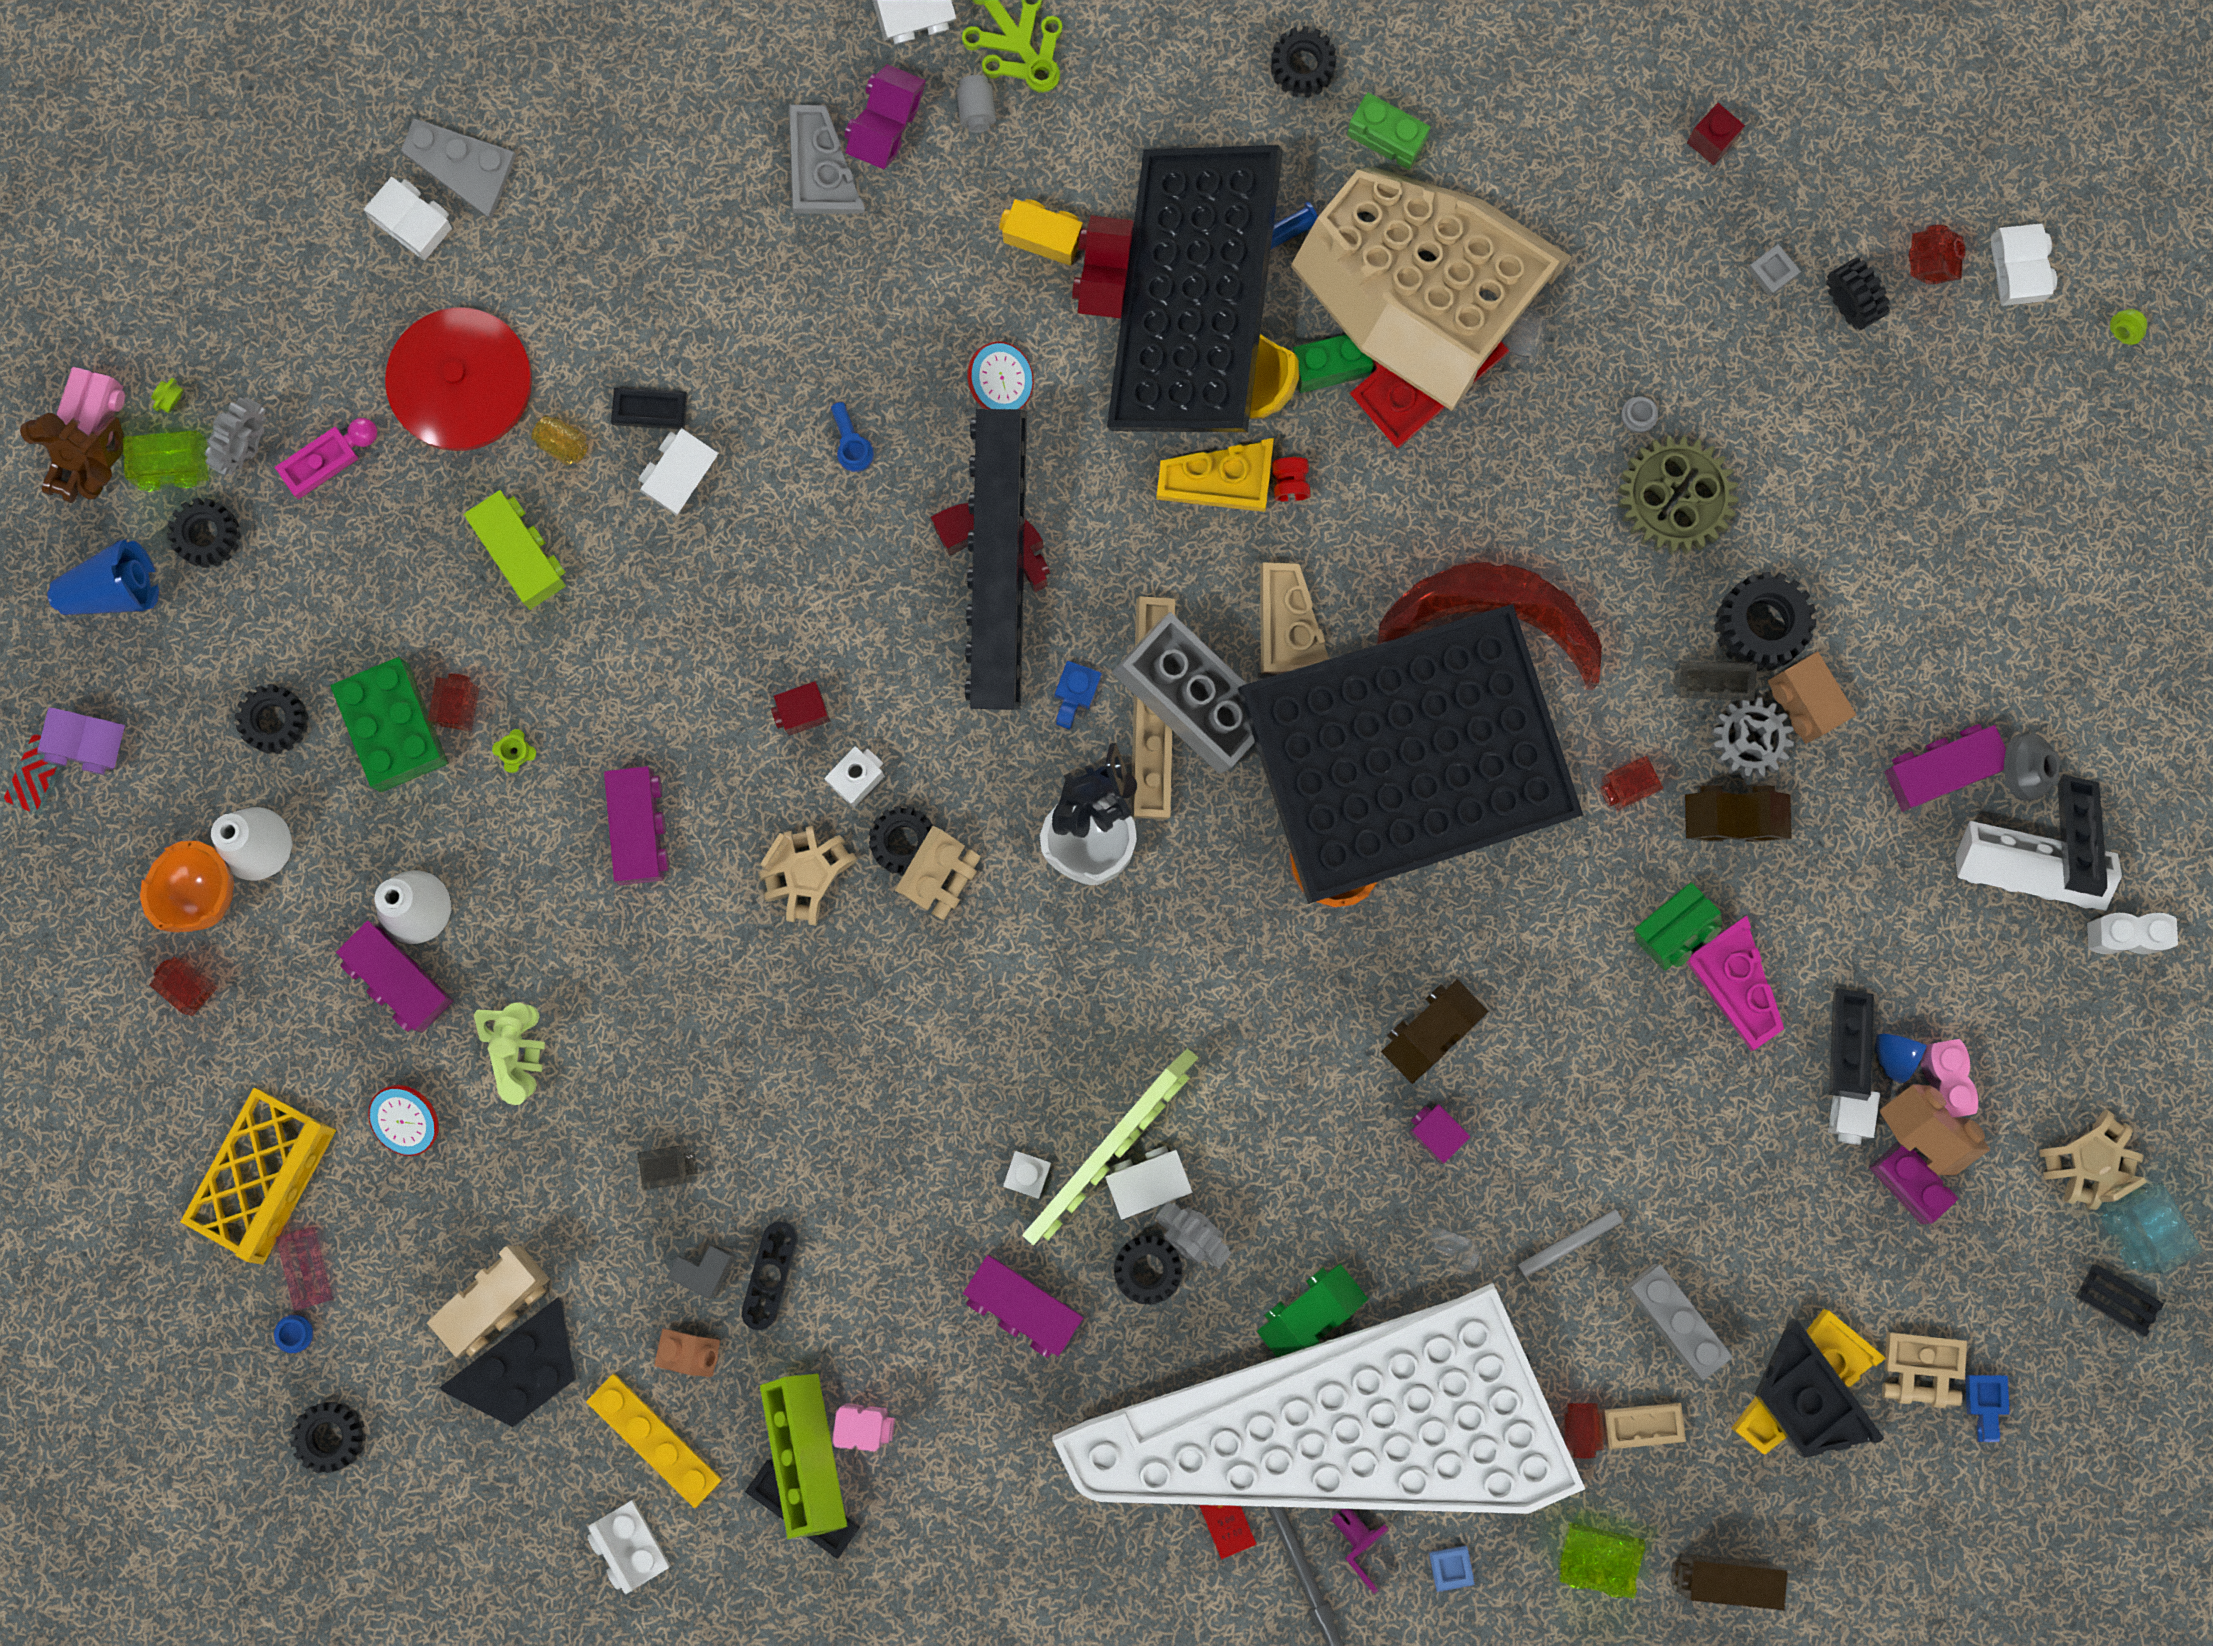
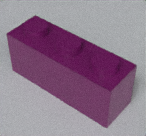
M1977 724L1959 732L1961 739L1949 743L1947 737L1926 745L1925 747L1928 752L1915 757L1913 751H1910L1892 759L1891 761L1894 766L1884 771L1901 811H1907L2003 772L2006 747L1996 725L1983 729L1981 724Z
M649 766L604 771L614 882L621 886L664 881L663 871H669V857L667 849H661L660 834L666 833L664 813L657 811L656 798L662 797L660 776H654V771Z
M367 920L335 952L343 960L340 967L354 980L361 977L370 986L366 990L367 994L381 1006L387 1003L396 1012L392 1016L394 1021L407 1032L413 1029L423 1033L454 1001L374 922Z
M989 1254L985 1257L962 1293L969 1298L966 1302L967 1306L982 1316H985L988 1311L1001 1319L997 1325L1014 1337H1017L1020 1332L1033 1340L1029 1346L1046 1358H1049L1052 1353L1059 1357L1084 1318Z

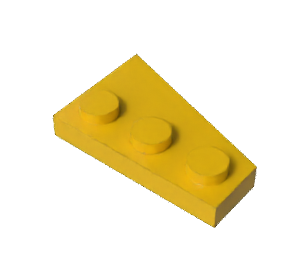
M1274 438L1261 440L1260 443L1242 446V444L1230 446L1228 449L1210 453L1200 452L1161 460L1156 500L1265 512Z

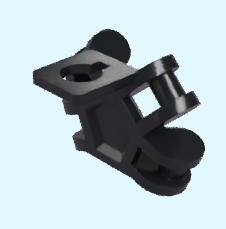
M1110 743L1104 766L1095 771L1092 765L1084 767L1086 774L1074 779L1071 772L1063 775L1065 782L1060 801L1052 815V827L1055 834L1067 835L1071 832L1074 837L1085 838L1090 830V817L1093 818L1096 825L1103 832L1112 829L1113 822L1120 819L1123 821L1130 817L1131 812L1124 798H1130L1135 794L1137 781L1132 775L1126 773L1117 743ZM1103 799L1110 805L1106 810L1098 803Z

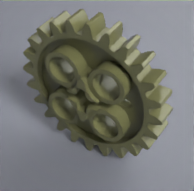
M1683 435L1678 445H1675L1672 437L1667 436L1664 440V447L1655 439L1650 444L1651 453L1644 447H1641L1637 452L1640 460L1631 457L1627 465L1632 471L1624 470L1620 476L1623 481L1628 483L1620 485L1617 489L1618 493L1627 496L1617 504L1619 508H1628L1629 510L1623 516L1622 521H1634L1635 524L1630 530L1631 534L1637 533L1640 530L1644 533L1641 544H1645L1650 539L1655 540L1654 551H1658L1663 544H1667L1669 555H1673L1680 545L1683 553L1687 555L1691 551L1692 543L1701 551L1706 546L1705 538L1714 543L1719 538L1716 530L1724 533L1729 527L1723 519L1732 520L1736 514L1732 509L1728 508L1729 506L1736 505L1739 501L1738 497L1729 495L1738 487L1736 482H1727V478L1731 476L1734 470H1722L1720 467L1726 459L1725 456L1715 460L1711 457L1714 452V446L1709 447L1705 452L1700 450L1701 439H1697L1693 446H1688L1687 437ZM1673 463L1677 465L1681 470V476H1670L1665 470V464ZM1695 469L1698 472L1697 476L1683 493L1682 497L1663 521L1658 520V515L1671 499L1674 492L1679 488L1690 471ZM1695 485L1707 486L1711 491V498L1700 497L1696 493ZM1653 492L1657 494L1660 499V505H1649L1644 499V493ZM1674 514H1685L1690 520V526H1679L1674 520Z

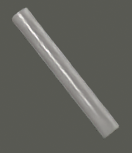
M1614 1209L1517 1266L1523 1277L1526 1278L1621 1224L1623 1220L1618 1211Z

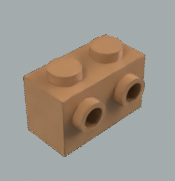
M1818 651L1767 680L1772 688L1774 698L1783 706L1791 720L1794 731L1801 736L1805 744L1823 736L1856 716L1855 711Z

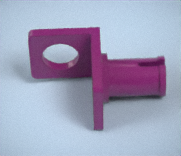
M1341 1509L1342 1513L1350 1521V1525H1347L1338 1513L1330 1521L1337 1526L1353 1546L1350 1549L1352 1552L1345 1559L1373 1594H1376L1379 1590L1355 1560L1384 1536L1389 1529L1384 1524L1377 1531H1370L1353 1509Z

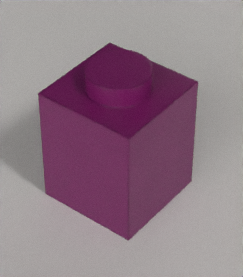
M1439 1104L1435 1105L1432 1109L1425 1105L1410 1120L1415 1126L1409 1133L1440 1165L1444 1164L1471 1137Z

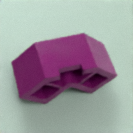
M888 64L877 74L873 73L868 80L865 93L869 95L866 109L856 119L851 118L846 127L844 138L848 139L845 153L885 170L899 152L902 141H900L908 122L912 124L919 109L926 80Z

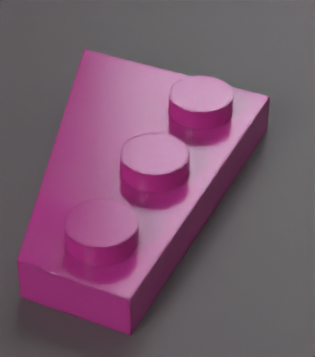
M1746 915L1720 933L1711 942L1692 953L1686 963L1750 1051H1754L1784 1030V1026L1771 986L1767 983L1761 965L1762 959L1758 948L1755 946L1750 931L1751 926Z

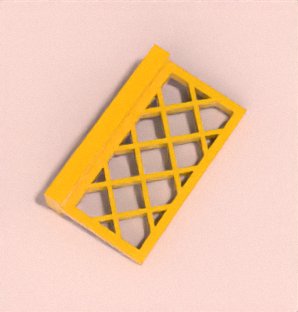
M254 1087L180 1222L236 1253L235 1256L249 1263L264 1265L332 1140L336 1129L311 1118ZM259 1100H262L269 1104L272 1120L256 1125L253 1111ZM279 1110L286 1113V1115L280 1117ZM293 1119L304 1123L298 1137L286 1142L282 1123ZM274 1126L279 1145L262 1150L258 1131ZM250 1134L254 1153L238 1159L234 1145L238 1138ZM280 1151L283 1165L279 1172L268 1176L264 1157ZM256 1160L260 1179L244 1184L239 1165ZM231 1168L236 1187L219 1193L216 1178L220 1171ZM262 1185L265 1198L259 1207L250 1209L245 1190ZM237 1194L241 1213L225 1218L221 1199ZM213 1202L217 1221L203 1225L194 1220L202 1205ZM243 1219L246 1233L240 1244H237L230 1240L227 1224ZM219 1227L220 1234L212 1229Z

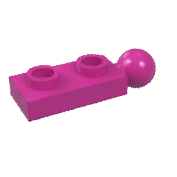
M357 418L349 424L348 433L344 436L335 426L275 466V469L294 497L299 500L357 461L359 458L352 448L356 445L360 447L371 445L377 438L376 425L370 419Z

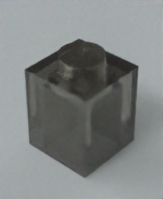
M685 1145L637 1153L644 1191L693 1183L692 1175L698 1173L695 1153L688 1152V1147Z

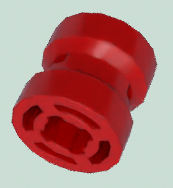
M1287 457L1272 462L1273 475L1277 478V484L1274 487V499L1276 501L1287 502L1288 494H1295V501H1302L1311 497L1310 484L1306 482V475L1309 472L1308 459Z

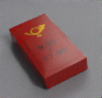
M1199 1505L1221 1560L1257 1545L1241 1506Z

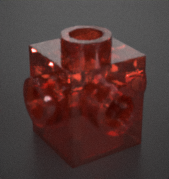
M1931 225L1927 227L1926 231L1912 233V243L1909 250L1910 276L1929 285L1962 279V262L1966 253L1963 237L1950 230L1946 225Z

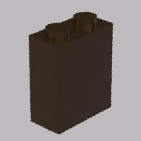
M1679 1553V1562L1674 1561L1672 1564L1671 1583L1677 1586V1593L1690 1601L1785 1611L1788 1571L1772 1562Z

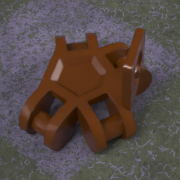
M45 413L37 417L36 420H29L23 423L20 427L22 438L29 444L45 446L51 460V466L42 484V492L47 495L54 493L62 495L63 500L69 503L75 501L78 492L90 500L98 498L103 486H106L112 477L110 468L125 452L127 446L118 417H111L97 433L91 432L90 435H87L78 428L80 421L76 418H73L66 425L54 413ZM111 431L115 435L113 451L106 448ZM63 468L72 471L68 482L61 480Z

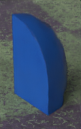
M1878 1034L1876 1036L1875 1053L1877 1054L1879 1064L1884 1069V1073L1901 1084L1905 1083L1913 1075L1927 1045L1897 1035Z

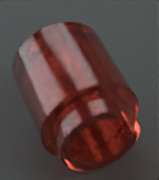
M1567 1403V1413H1564V1436L1568 1451H1573V1458H1596V1451L1604 1450L1602 1413H1598V1403Z

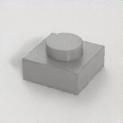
M1779 244L1753 262L1747 269L1769 297L1798 277L1801 272Z

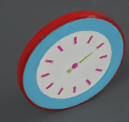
M991 342L980 347L969 362L967 371L969 389L975 401L983 409H1022L1027 404L1034 386L1033 371L1028 359L1017 347L1006 342Z
M391 1085L380 1090L370 1102L368 1118L371 1129L381 1144L392 1152L404 1156H416L427 1151L436 1141L439 1132L437 1114L429 1100L419 1091L404 1085Z

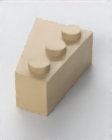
M505 1246L498 1253L501 1256L498 1261L489 1269L483 1268L474 1276L476 1280L464 1291H459L427 1322L456 1358L466 1354L470 1357L476 1355L489 1343L485 1338L495 1328L500 1332L517 1319L518 1316L514 1311L525 1302L528 1306H531L547 1292L543 1286L550 1281L549 1277L522 1246Z

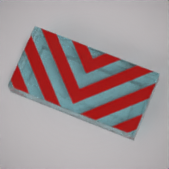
M33 733L2 801L40 816L62 766L43 761L44 754L37 753L41 736Z

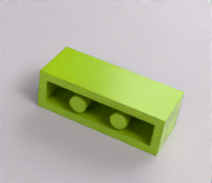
M499 490L463 515L523 604L531 610L566 587L561 578L566 571L554 554L547 558L541 549V546L546 544L545 540L534 525L530 528L526 527L521 519L526 512L514 496L507 499L502 491Z

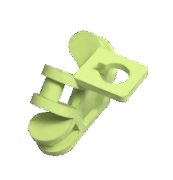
M519 1002L506 1006L503 1011L476 1010L474 1018L479 1039L482 1042H489L488 1052L492 1062L498 1094L508 1104L520 1105L535 1092L537 1086L535 1079L525 1071L542 1072L543 1064H539L540 1050L545 1049V1042L524 1040L521 1036L523 1032L538 1023L539 1012L534 1006ZM495 1020L494 1032L487 1028L486 1021ZM519 1048H525L524 1062H517Z

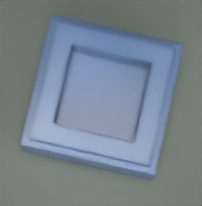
M1467 1545L1428 1552L1437 1592L1475 1585Z

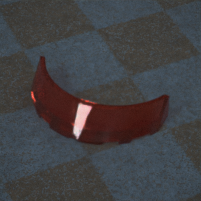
M1490 562L1468 563L1453 566L1451 569L1430 577L1428 576L1413 585L1411 589L1396 601L1385 614L1378 627L1376 645L1407 636L1420 626L1447 615L1464 612H1487L1513 604L1519 620L1547 634L1568 654L1582 675L1586 684V690H1594L1600 681L1602 644L1597 632H1594L1585 615L1577 607L1576 602L1563 589L1559 590L1551 583L1542 579L1541 575L1513 565L1503 564L1495 566Z

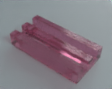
M310 1227L276 1237L294 1311L332 1301L333 1296L316 1228ZM304 1237H307L321 1293L320 1296L316 1295L303 1243ZM290 1241L295 1243L308 1296L306 1300L301 1298L288 1245Z

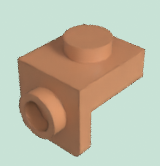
M662 1328L654 1366L687 1375L712 1377L718 1361L720 1340Z

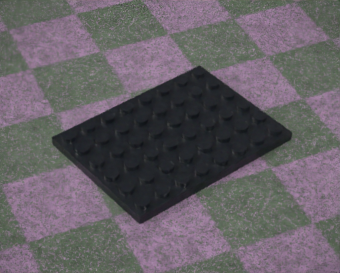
M1513 604L1248 683L1237 688L1308 904L1583 816Z

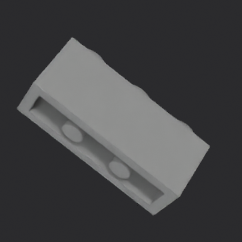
M1652 1264L1624 1286L1695 1379L1704 1381L1733 1358L1661 1264Z

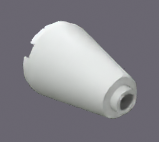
M251 807L223 815L214 822L211 829V838L218 854L230 866L232 874L241 879L251 881L265 879L279 872L289 860L292 849V837L289 828L283 818L269 809Z
M411 870L402 872L380 884L375 893L376 911L382 928L390 937L402 943L419 944L435 938L446 927L452 911L450 896L444 883L434 875L424 871Z

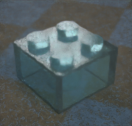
M2163 1182L2145 1183L2117 1201L2104 1202L2100 1205L2104 1213L2100 1216L2103 1226L2110 1235L2118 1237L2123 1246L2120 1254L2124 1262L2130 1269H2136L2138 1273L2163 1274L2203 1252Z

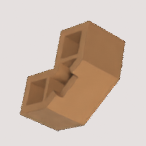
M1913 1084L1879 1110L1900 1144L1909 1151L1916 1147L1929 1158L1927 1166L1937 1175L1956 1176L1990 1151L1984 1141L1985 1134L1975 1121L1970 1118L1951 1117L1945 1107L1946 1100L1936 1088L1928 1085Z

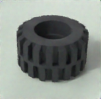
M1762 572L1758 577L1753 574L1748 576L1743 582L1740 581L1725 596L1715 616L1719 618L1715 623V632H1720L1721 636L1717 641L1720 647L1726 645L1728 651L1725 655L1730 660L1735 656L1739 659L1737 665L1743 668L1749 664L1753 666L1752 671L1760 672L1763 668L1771 671L1776 670L1780 665L1785 666L1805 649V646L1813 637L1811 631L1816 628L1817 619H1812L1811 617L1816 612L1814 604H1807L1806 600L1810 597V594L1807 590L1801 593L1797 589L1800 583L1795 579L1788 583L1785 581L1786 575L1778 573L1775 577H1771V572ZM1756 603L1767 604L1780 613L1784 621V633L1780 639L1765 640L1751 631L1746 617L1747 609L1750 605Z

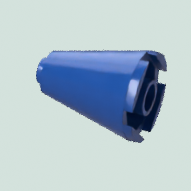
M127 539L115 542L54 579L50 583L47 596L50 605L63 615L143 612L154 608L158 602L159 586L157 584L151 587L148 572L156 571L147 552L138 542L134 540L127 542Z

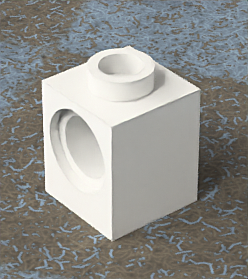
M1871 1091V1096L1867 1101L1833 1095L1828 1133L1839 1134V1142L1861 1145L1862 1139L1874 1138L1880 1093Z

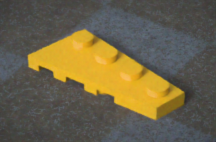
M1823 1308L1806 1330L1847 1388L1860 1380V1375L1870 1367L1877 1366L1886 1359L1827 1309ZM1756 1396L1731 1428L1763 1455L1767 1454L1786 1438Z

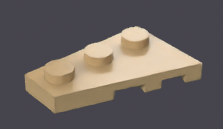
M1263 562L1260 565L1261 674H1282L1329 659L1324 645L1325 639L1322 630L1317 625L1312 610L1313 603L1299 564Z

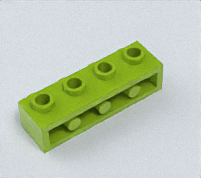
M819 1374L787 1376L759 1385L787 1539L820 1535L847 1527Z

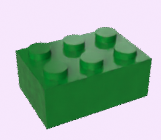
M398 656L330 685L369 785L373 789L381 793L449 764L410 665Z

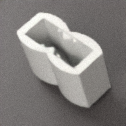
M391 177L363 210L368 218L425 261L451 231L452 227L446 219L449 214L436 202L431 201L427 204L418 198L421 192L409 181L404 179L400 183Z
M2043 224L1999 228L1991 236V248L2001 306L2047 300L2053 294V290L2056 289L2057 275L2056 271L2050 267L2048 261L2052 242L2050 235L2045 233Z
M2112 913L2087 923L2088 949L2100 954H2114L2125 950L2138 954H2152L2178 945L2177 918L2165 913H2150L2140 917L2127 913Z

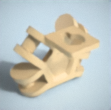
M808 826L805 832L793 834L792 831L784 832V835L780 833L760 864L764 869L759 872L760 880H765L767 892L764 893L765 902L788 897L786 920L788 922H795L796 919L808 920L809 925L817 926L821 898L836 874L843 872L853 865L858 858L854 853L849 854L844 848L843 844L845 841L841 835L835 836L819 847L814 826ZM805 846L810 848V850L797 853V848ZM831 854L836 863L830 866L824 858L825 855ZM785 875L787 883L785 887L781 886L779 877ZM798 896L811 897L810 906L798 904Z
M2107 1109L2100 1114L2093 1124V1130L2066 1146L2039 1150L2040 1157H2045L2047 1172H2043L2044 1180L2071 1177L2067 1183L2064 1202L2075 1204L2079 1201L2086 1203L2087 1208L2097 1210L2102 1202L2117 1201L2146 1183L2144 1177L2135 1176L2137 1163L2143 1162L2144 1155L2123 1149L2133 1133V1128L2126 1123L2123 1125L2119 1124L2114 1120V1114ZM2105 1132L2108 1133V1134H2109L2110 1136H2112L2113 1138H2112V1139L2108 1138L2106 1135H2104ZM2071 1153L2074 1168L2063 1169L2060 1155ZM2084 1179L2095 1181L2090 1189L2083 1187Z

